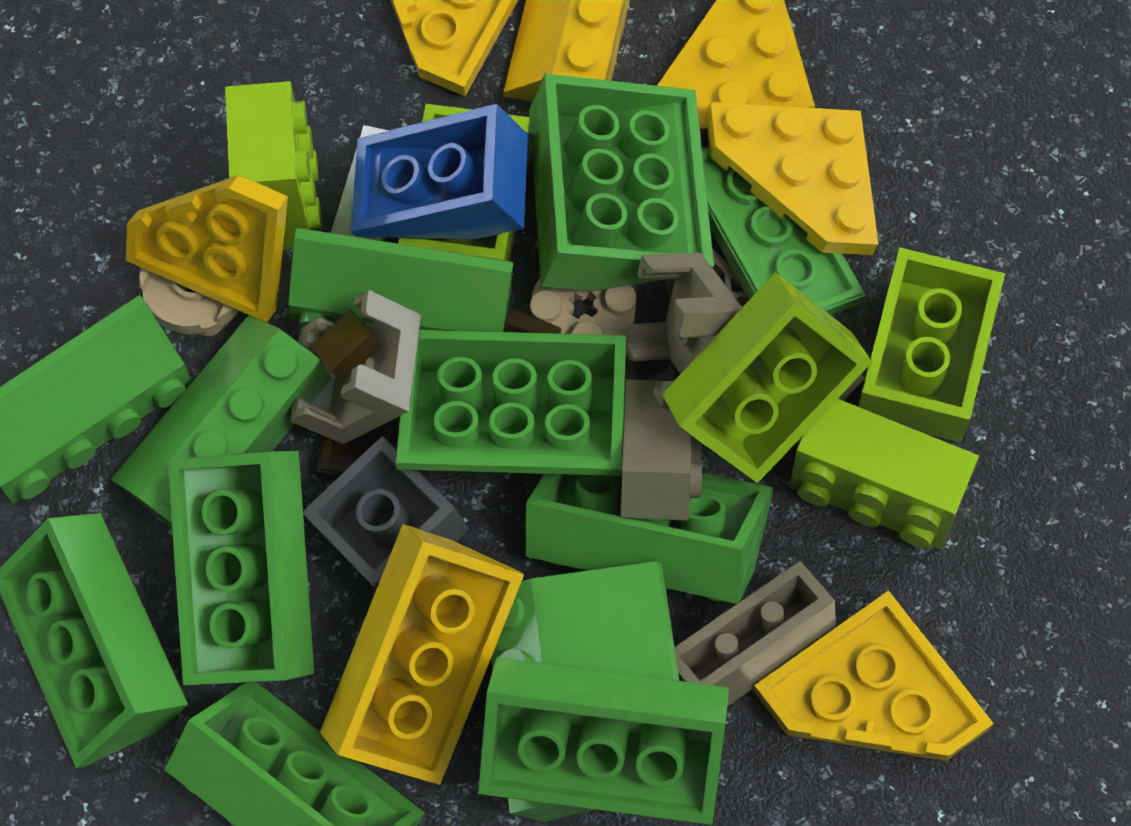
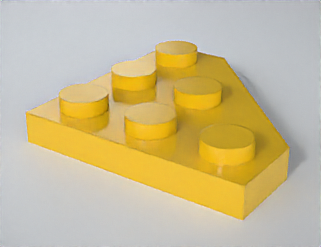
M391 0L419 77L462 96H466L518 0Z
M716 0L657 85L695 90L700 138L708 137L706 112L711 102L815 108L784 0Z
M722 102L710 103L706 112L710 158L727 171L731 167L752 185L751 193L779 217L789 216L808 233L806 240L821 253L873 255L879 244L861 111Z
M238 175L138 210L127 223L126 261L267 323L277 310L288 196Z
M889 590L754 685L753 689L788 736L947 761L990 730L994 724Z

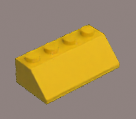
M526 0L503 92L504 97L533 102L544 74L612 81L630 0Z
M402 524L320 731V734L336 754L440 785L524 574L453 540Z

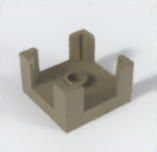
M701 253L641 256L637 273L640 280L675 279L665 322L638 323L626 326L624 331L626 336V355L632 361L670 359L681 374L742 309L741 305ZM674 381L665 382L662 384V387L654 388L653 395L661 407H669L662 394Z
M370 290L356 296L354 305L361 308L360 312L365 317L376 321L367 327L382 344L380 348L363 364L356 366L345 381L341 382L335 376L330 410L301 397L293 401L290 422L341 444H345L409 412L421 314ZM318 318L305 325L302 346L319 357L311 346L335 323L324 318Z

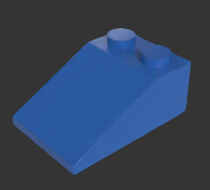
M498 104L357 138L351 233L356 237L479 239L524 229L528 134Z

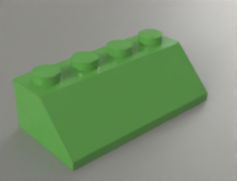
M296 228L288 307L291 319L299 320V325L303 328L318 318H324L336 323L350 309L362 319L366 326H369L376 321L365 317L360 312L361 308L354 305V299L363 292L370 290L421 314L419 330L504 332L511 295L513 262Z
M140 295L0 387V487L13 505L21 499H31L42 493L48 487L50 480L67 468L74 469L88 462L94 456L96 449L113 437L121 438L130 434L138 427L143 417L158 407L166 408L173 405L192 383L184 362Z
M248 315L111 478V481L172 528L168 460L272 452L295 424L290 422L293 401L301 397L313 402L332 379L320 358L280 328Z
M272 451L168 460L183 685L281 681L314 674L299 451Z
M702 473L701 498H690L689 520L621 518L622 476L544 474L526 502V557L547 561L553 565H565L587 571L658 561L662 563L666 589L707 597L713 601L738 604L755 570L772 500L773 487Z
M101 513L48 518L0 567V595L77 769L86 767L159 732L188 703Z
M496 657L486 697L478 794L712 825L726 724L729 687Z
M257 682L244 683L188 720L164 769L182 783L188 791L197 795L226 818L232 826H417L425 812L359 761L337 755L318 729Z

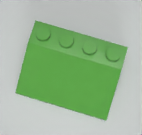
M544 74L529 109L541 287L596 291L659 281L639 279L637 273L642 255L701 253L711 267L714 268L695 90Z
M419 330L409 412L400 416L396 468L399 470L622 476L626 336Z
M658 561L522 581L491 657L492 672L496 657L679 681L662 563ZM508 798L510 814L542 822L595 810Z

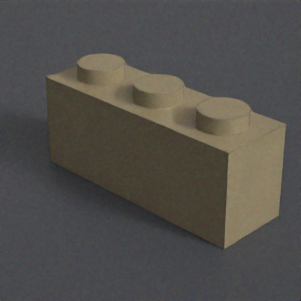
M626 379L621 518L689 520L690 498H701L702 443L677 424L670 408L661 407L653 395L655 387H662L663 383L670 381Z
M801 561L797 562L674 647L679 681L729 687L728 707L752 690L759 681L836 628L835 600Z

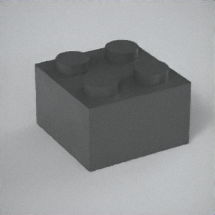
M383 436L303 510V515L375 591L402 524L455 542L469 530L456 508L417 470H399L396 468L397 450Z

